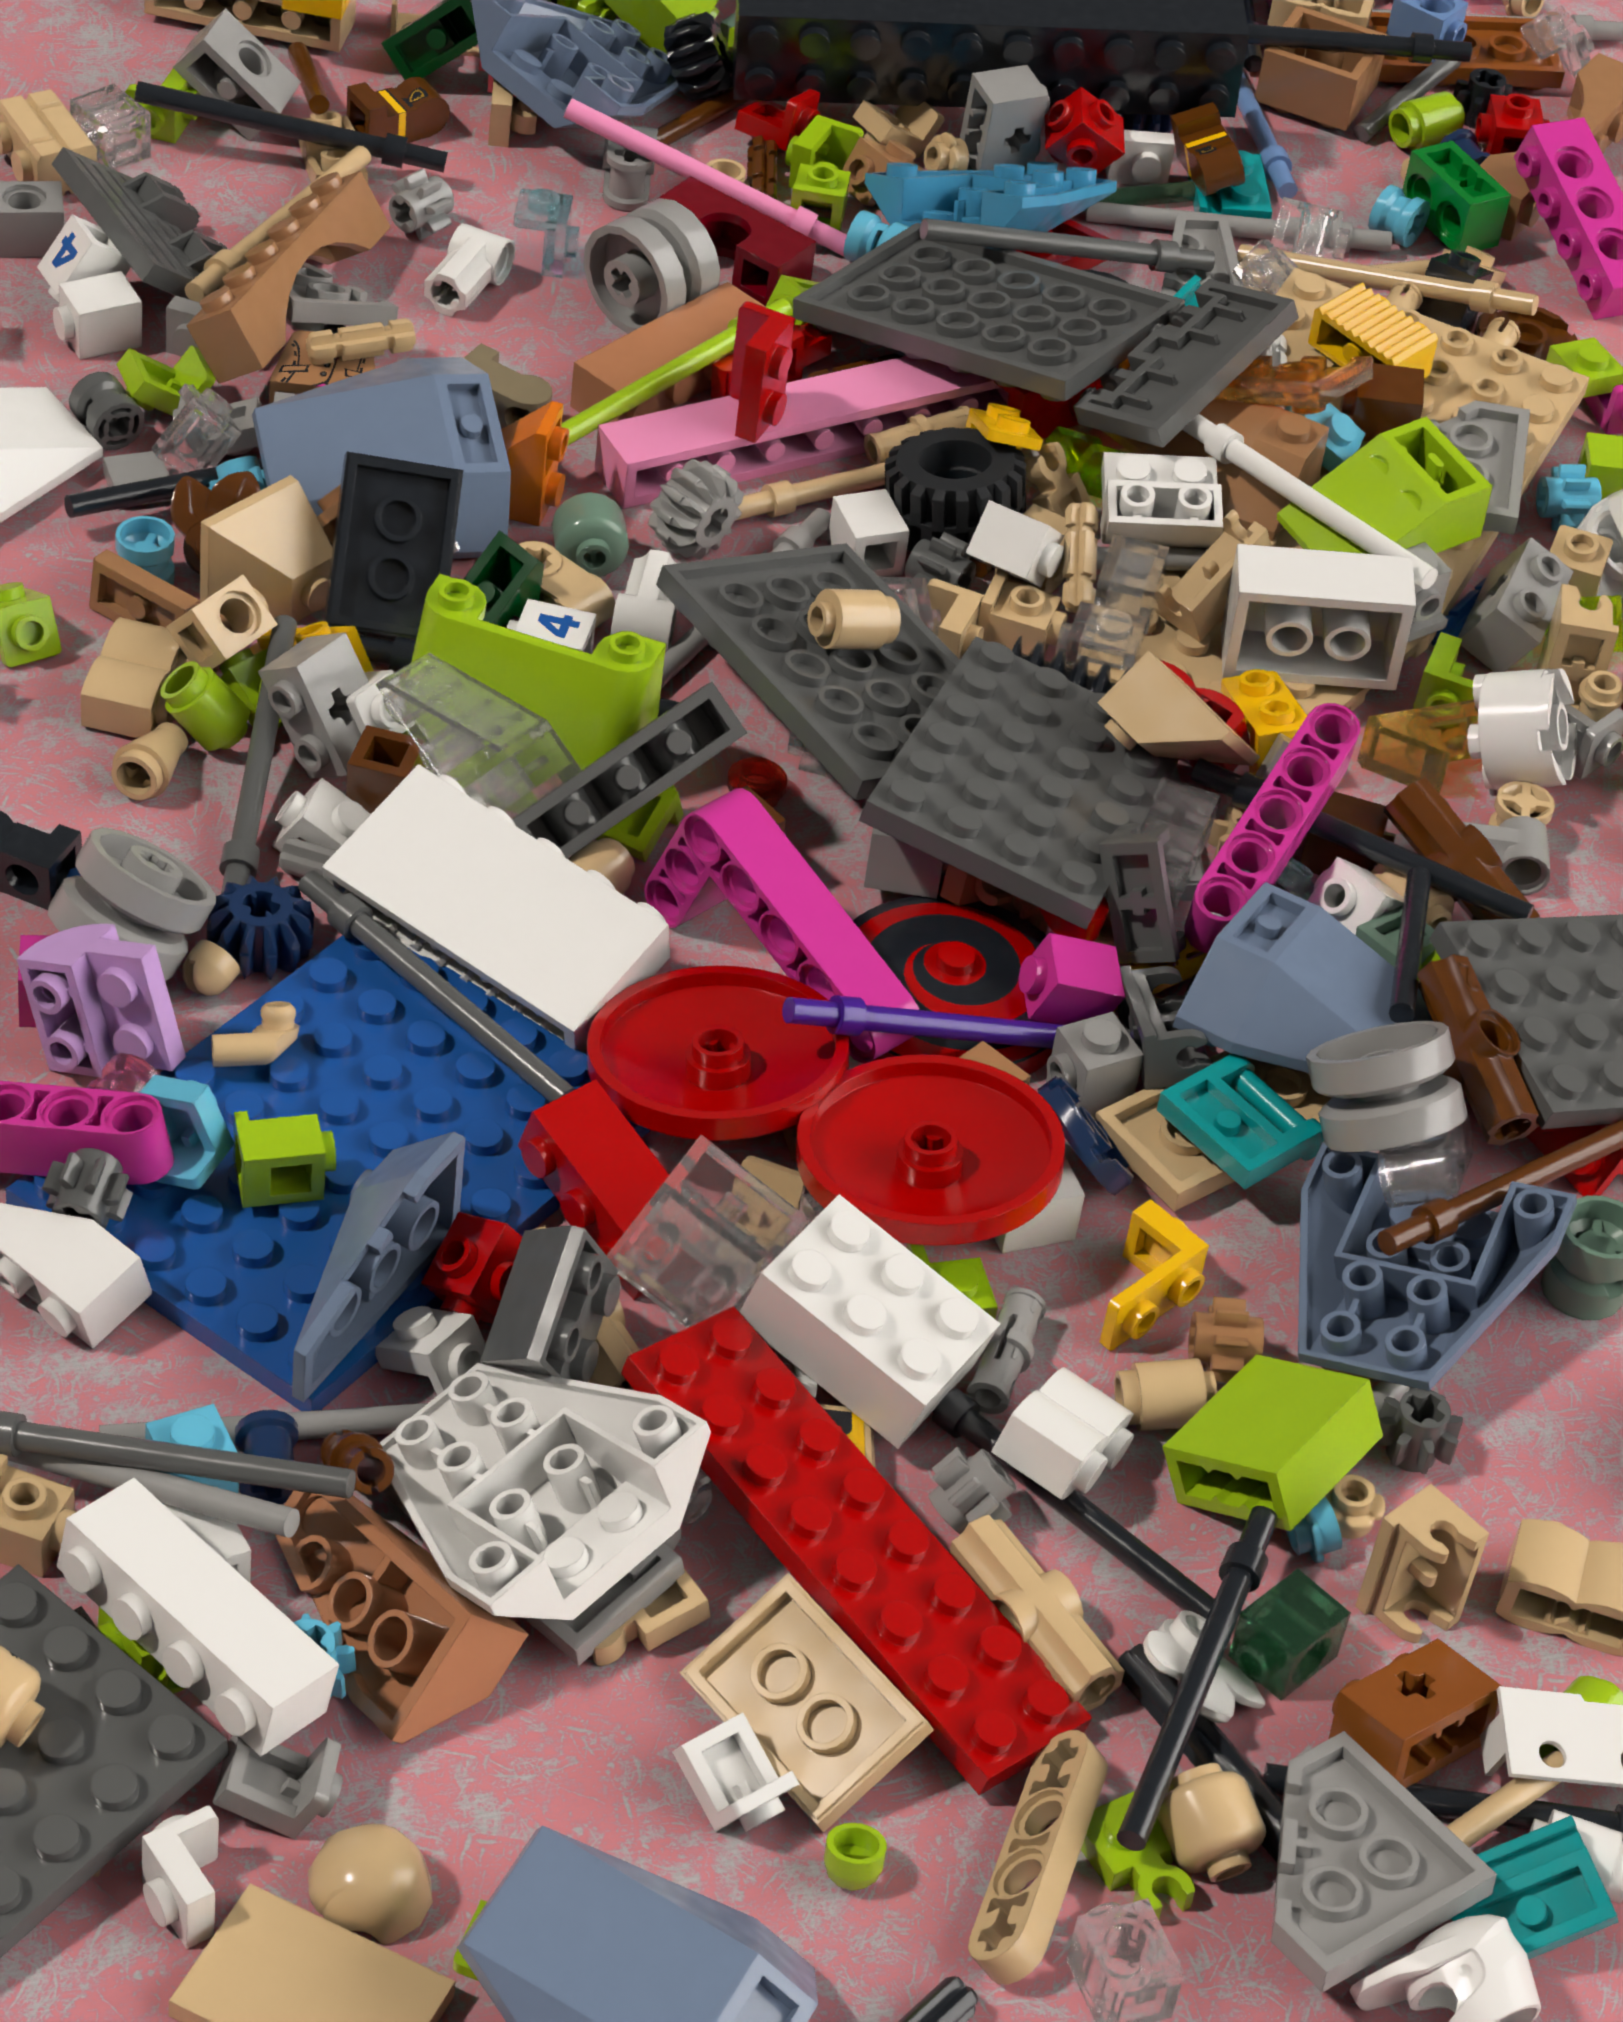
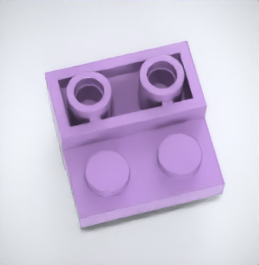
M90 924L52 934L29 947L17 958L49 1070L103 1078L116 1064L173 1071L186 1057L155 945L120 941L115 924Z

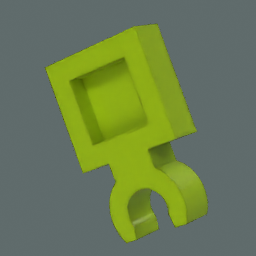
M1135 1791L1095 1808L1081 1851L1110 1891L1129 1883L1135 1892L1133 1899L1134 1910L1138 1917L1151 1927L1158 1924L1163 1907L1160 1900L1154 1894L1163 1893L1171 1896L1177 1906L1182 1911H1186L1191 1907L1195 1887L1186 1872L1170 1865L1173 1863L1171 1847L1158 1819H1156L1143 1850L1132 1851L1123 1847L1118 1842L1117 1833Z

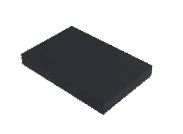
M348 451L345 453L324 621L328 623L329 627L355 626L360 635L393 640L396 637L416 640L428 590L439 574L451 577L464 470Z

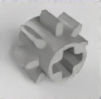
M421 168L391 185L396 195L392 196L389 201V212L393 222L400 230L406 233L416 231L418 239L422 240L451 225L452 222L447 214L454 208V196L445 180L438 176L428 178L425 169Z
M956 1447L932 1468L936 1474L933 1476V1479L939 1486L930 1492L928 1497L940 1516L957 1533L961 1534L968 1523L988 1514L992 1519H1002L1003 1522L1013 1515L1009 1510L1011 1504L1006 1497L1016 1490V1485L1002 1465L985 1449H980L975 1455L967 1458Z

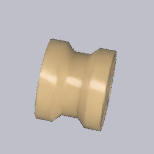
M1525 781L1505 783L1498 790L1494 803L1496 812L1491 815L1488 825L1499 826L1509 818L1529 816L1538 819L1546 826L1551 821L1554 812V799L1547 790L1537 784Z

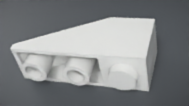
M0 1203V1286L16 1299H19L24 1294L38 1304L37 1309L42 1318L61 1336L67 1337L73 1332L93 1349L152 1295V1289L141 1258L94 1220Z

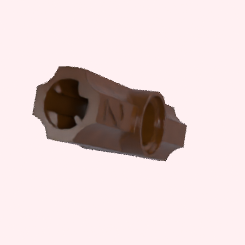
M1426 777L1412 782L1384 807L1385 815L1417 854L1528 902L1501 869L1503 867L1502 861L1488 839L1472 824L1466 826ZM1451 896L1454 903L1458 902L1471 920L1503 919ZM1533 908L1530 918H1540L1538 912Z
M1452 954L1447 958L1431 961L1417 973L1420 980L1418 988L1434 1022H1442L1449 1027L1455 1060L1442 1074L1454 1078L1461 1083L1462 1090L1465 1092L1487 1144L1502 1146L1510 1141L1525 1138L1539 1126L1536 1121L1539 1114L1513 1059V1056L1520 1051L1521 1042L1518 1033L1505 1016L1490 1008L1468 957Z

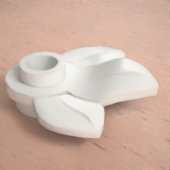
M1187 1610L1181 1611L1176 1619H1166L1158 1630L1149 1631L1143 1642L1144 1653L1150 1663L1158 1672L1177 1679L1178 1686L1206 1621L1202 1616ZM1224 1657L1221 1659L1199 1713L1201 1716L1217 1723H1227L1234 1715L1235 1701L1256 1709H1262L1265 1706L1261 1693L1250 1677Z

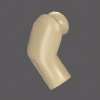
M268 1002L260 1010L262 1024L257 1026L251 1033L212 1035L213 1067L266 1065L273 1062L297 1039L300 1026L295 1023V1007L289 1002Z

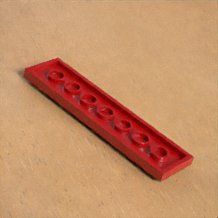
M734 1306L627 1357L621 1374L635 1391L661 1395L707 1421L711 1434L700 1468L809 1596L929 1722L934 1731L928 1736L978 1795L985 1793L1032 1765L1036 1755L1056 1735L1068 1730H1079L1083 1733L1086 1731L1093 1717L1079 1701L1072 1702L1064 1688L1054 1680L1049 1670L1044 1666L1046 1664L1027 1642L1023 1641L1018 1631Z

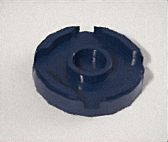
M1055 1076L1037 1089L1038 1093L1051 1105L1058 1116L1067 1142L1109 1193L1115 1196L1133 1183L1134 1176L1127 1168L1129 1164L1101 1123L1096 1119L1094 1120L1092 1115L1083 1106L1077 1107L1076 1104L1080 1102L1078 1099L1080 1095L1064 1078Z

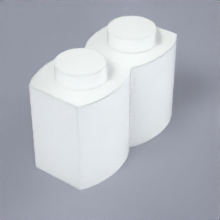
M1062 1367L1047 1380L1040 1390H1035L1029 1394L1014 1410L991 1452L1061 1500L1067 1498L1076 1488L1086 1494L1095 1484L1105 1466L1113 1469L1129 1448L1134 1434L1128 1431L1126 1427L1134 1413L1067 1368Z

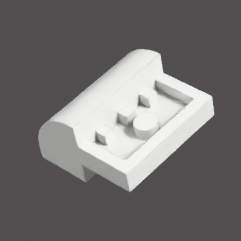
M1104 452L1101 466L1103 510L1100 523L1103 544L1209 548L1222 535L1221 484L1217 483V464L1214 457Z

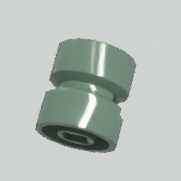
M1584 1196L1578 1198L1558 1252L1545 1265L1541 1278L1543 1294L1552 1306L1568 1316L1581 1320H1602L1613 1316L1623 1305V1203L1619 1200L1606 1196Z

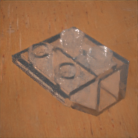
M700 1135L674 1166L606 1256L618 1269V1275L688 1328L733 1306L740 1311L761 1272L799 1235L810 1219L707 1138Z

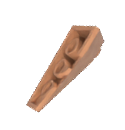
M293 1491L284 1506L295 1508L299 1511L300 1522L298 1529L290 1538L276 1534L275 1536L300 1591L311 1595L325 1624L329 1626L336 1621L341 1623L342 1645H349L355 1648L356 1671L348 1673L345 1678V1689L351 1702L391 1741L402 1744L488 1698L529 1634L510 1617L494 1616L451 1588L429 1552L352 1495L350 1499Z

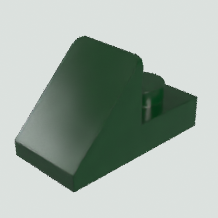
M444 0L381 43L404 80L411 77L424 78L478 44L471 0Z
M499 530L463 579L477 586L485 594L487 603L483 621L506 627L514 615L520 618L527 599L540 601L544 564Z

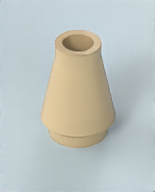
M164 722L153 731L119 748L114 755L111 770L112 780L117 789L125 796L134 800H145L160 796L166 790L180 756L187 749L188 739L185 732L176 724Z

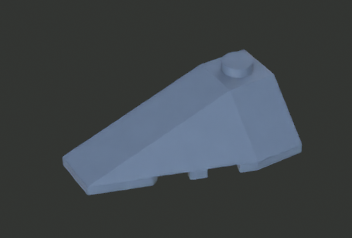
M450 1132L394 1149L374 1170L367 1169L359 1176L351 1191L349 1207L294 1348L292 1397L305 1402L434 1259L457 1213L460 1212L466 1137L456 1132Z

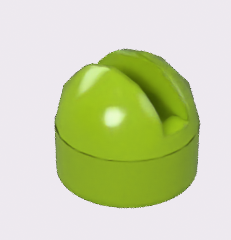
M844 1823L834 1827L827 1835L824 1851V1864L828 1877L838 1887L849 1891L865 1889L875 1883L883 1870L887 1843L883 1835L875 1828L861 1823Z

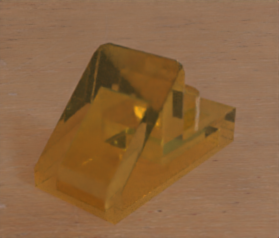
M1474 700L1368 716L1357 758L1358 763L1366 770L1407 786L1426 777L1440 794L1448 763L1471 758L1468 749V728L1470 724H1478V709L1475 706Z

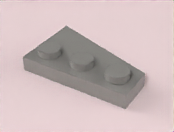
M304 262L296 275L289 295L286 317L291 321L292 326L308 331H321L324 329L325 324L355 326L381 322L383 326H387L389 320L397 319L399 306L388 301L367 302V291L356 286L333 283V275Z

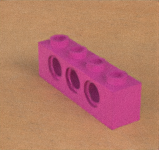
M1584 117L1532 125L1514 155L1518 173L1524 178L1536 202L1537 211L1544 218L1556 242L1557 251L1561 258L1565 260L1577 284L1578 293L1586 302L1594 320L1623 315V193Z

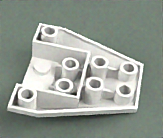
M47 387L0 388L1 523L103 456V447Z
M477 1363L465 1374L457 1377L449 1387L412 1417L404 1420L380 1444L383 1450L391 1457L394 1464V1476L391 1485L451 1588L494 1616L574 1620L680 1529L711 1431L707 1421L661 1395Z

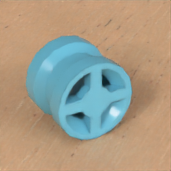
M1391 184L1377 198L1370 213L1368 227L1372 230L1391 231L1395 243L1408 248L1418 239L1426 225L1430 212V203L1420 197L1410 199L1405 196L1403 189Z

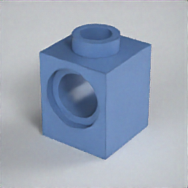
M1394 0L1386 34L1390 36L1411 37L1413 32L1433 34L1434 39L1463 42L1467 32V24L1464 23L1468 2L1464 0Z

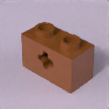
M1437 1638L1411 1653L1400 1654L1389 1665L1361 1680L1354 1679L1347 1683L1339 1691L1332 1705L1334 1717L1329 1739L1345 1731L1402 1786L1408 1788L1481 1746L1480 1735L1495 1719L1498 1707L1497 1688L1502 1685Z

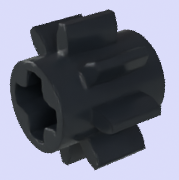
M1478 68L1470 73L1468 81L1457 79L1453 96L1463 106L1465 112L1464 124L1475 129L1479 113L1487 112L1491 94L1505 96L1511 94L1513 86L1506 84V77L1502 73L1489 68Z

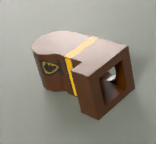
M411 77L404 80L396 88L391 87L375 92L366 82L347 86L346 116L355 131L385 138L387 133L408 137L407 143L437 134L444 128L449 119L450 108L448 103L421 77Z
M1214 102L1170 116L1177 158L1203 196L1214 194L1220 189L1231 185L1239 186L1245 184V172L1239 151L1221 124L1220 112Z

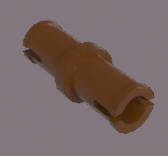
M342 1429L343 1436L337 1435L334 1431L323 1440L320 1448V1458L323 1465L354 1469L356 1473L354 1491L368 1495L372 1494L371 1487L376 1488L378 1492H382L391 1484L394 1476L393 1461L383 1450L382 1445L372 1436L362 1432Z

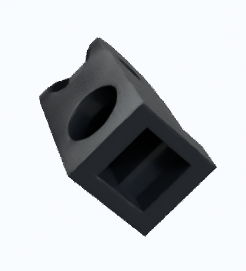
M0 811V892L48 910L49 904L63 880L67 878L70 869L76 867V857L82 848L81 832L59 824L49 834L18 822L14 823L9 815Z

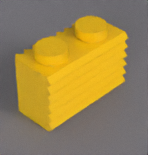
M1363 282L1314 309L1308 344L1354 376H1356L1358 362L1360 361L1424 369L1425 379L1431 373L1438 342L1435 332L1431 333L1419 321L1414 322L1411 316L1406 317L1403 310L1398 311L1395 304L1391 305L1379 293L1374 295L1372 289H1366Z

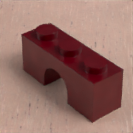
M691 176L658 197L675 200L693 212L706 228L716 248L717 256L734 260L732 285L764 306L767 305L781 275L811 281L816 248L815 240Z

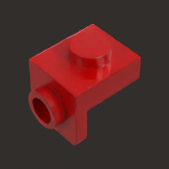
M809 89L789 99L786 107L773 101L758 100L738 110L735 129L752 136V140L760 135L763 136L765 141L774 140L778 148L787 151L791 139L795 135L800 136L817 114L820 115V112L817 110L820 92Z

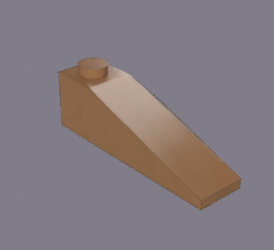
M1213 399L1199 413L1215 425L1224 423L1244 437V444L1310 487L1319 479L1330 427L1281 407ZM1183 430L1163 448L1103 431L1129 452L1135 454L1212 457L1205 452L1203 443ZM1216 459L1217 483L1221 484L1223 518L1231 510H1235L1240 517V524L1246 530L1256 521L1268 530L1269 539L1273 541L1283 528L1276 519L1277 513L1290 504L1291 501L1232 462L1223 464Z

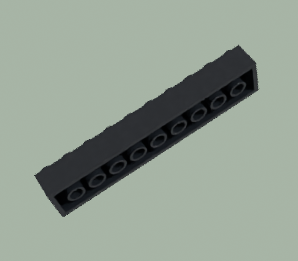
M736 0L732 59L733 99L788 101L812 89L820 92L819 103L861 104L865 100L873 105L919 106L921 103L926 102L933 107L966 108L972 73L1028 65L1038 81L1048 91L1049 109L1055 102L1065 99L1077 89L1083 87L1097 99L1107 101L1116 113L1174 115L1214 102L1220 112V117L1235 118L1249 30L1244 0Z

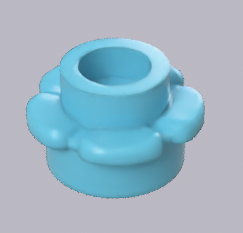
M1325 1496L1292 1531L1286 1530L1295 1553L1301 1555L1309 1552L1315 1563L1324 1562V1554L1342 1548L1339 1524L1333 1508Z

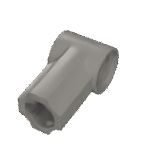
M1529 816L1512 817L1505 820L1499 826L1463 822L1466 826L1469 824L1475 826L1488 839L1502 861L1503 867L1501 869L1523 895L1538 893L1547 886L1550 881L1549 834L1545 824Z

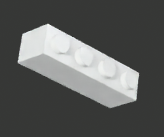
M135 1478L130 1479L66 1518L57 1568L63 1573L69 1585L76 1591L85 1593L113 1619L116 1627L125 1637L130 1640H136L164 1666L166 1673L174 1683L192 1692L216 1715L219 1723L228 1733L233 1736H239L260 1757L327 1712L339 1664Z

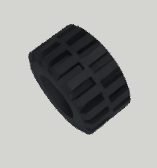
M955 427L920 432V435L910 436L902 440L901 445L894 446L889 452V458L885 460V489L888 491L909 529L907 550L912 552L915 545L922 539L929 541L933 537L940 539L944 532L968 543L969 546L989 500L1024 514L1026 512V463L1022 451L1016 449V446L989 441L978 429Z

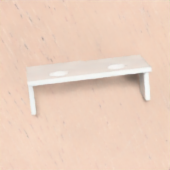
M1502 1686L1497 1688L1500 1713L1480 1735L1485 1776H1493L1506 1761L1509 1777L1623 1788V1766L1621 1764V1754L1623 1753V1705L1586 1702L1581 1694ZM1543 1744H1550L1558 1748L1563 1756V1765L1559 1768L1546 1765L1539 1755V1747Z

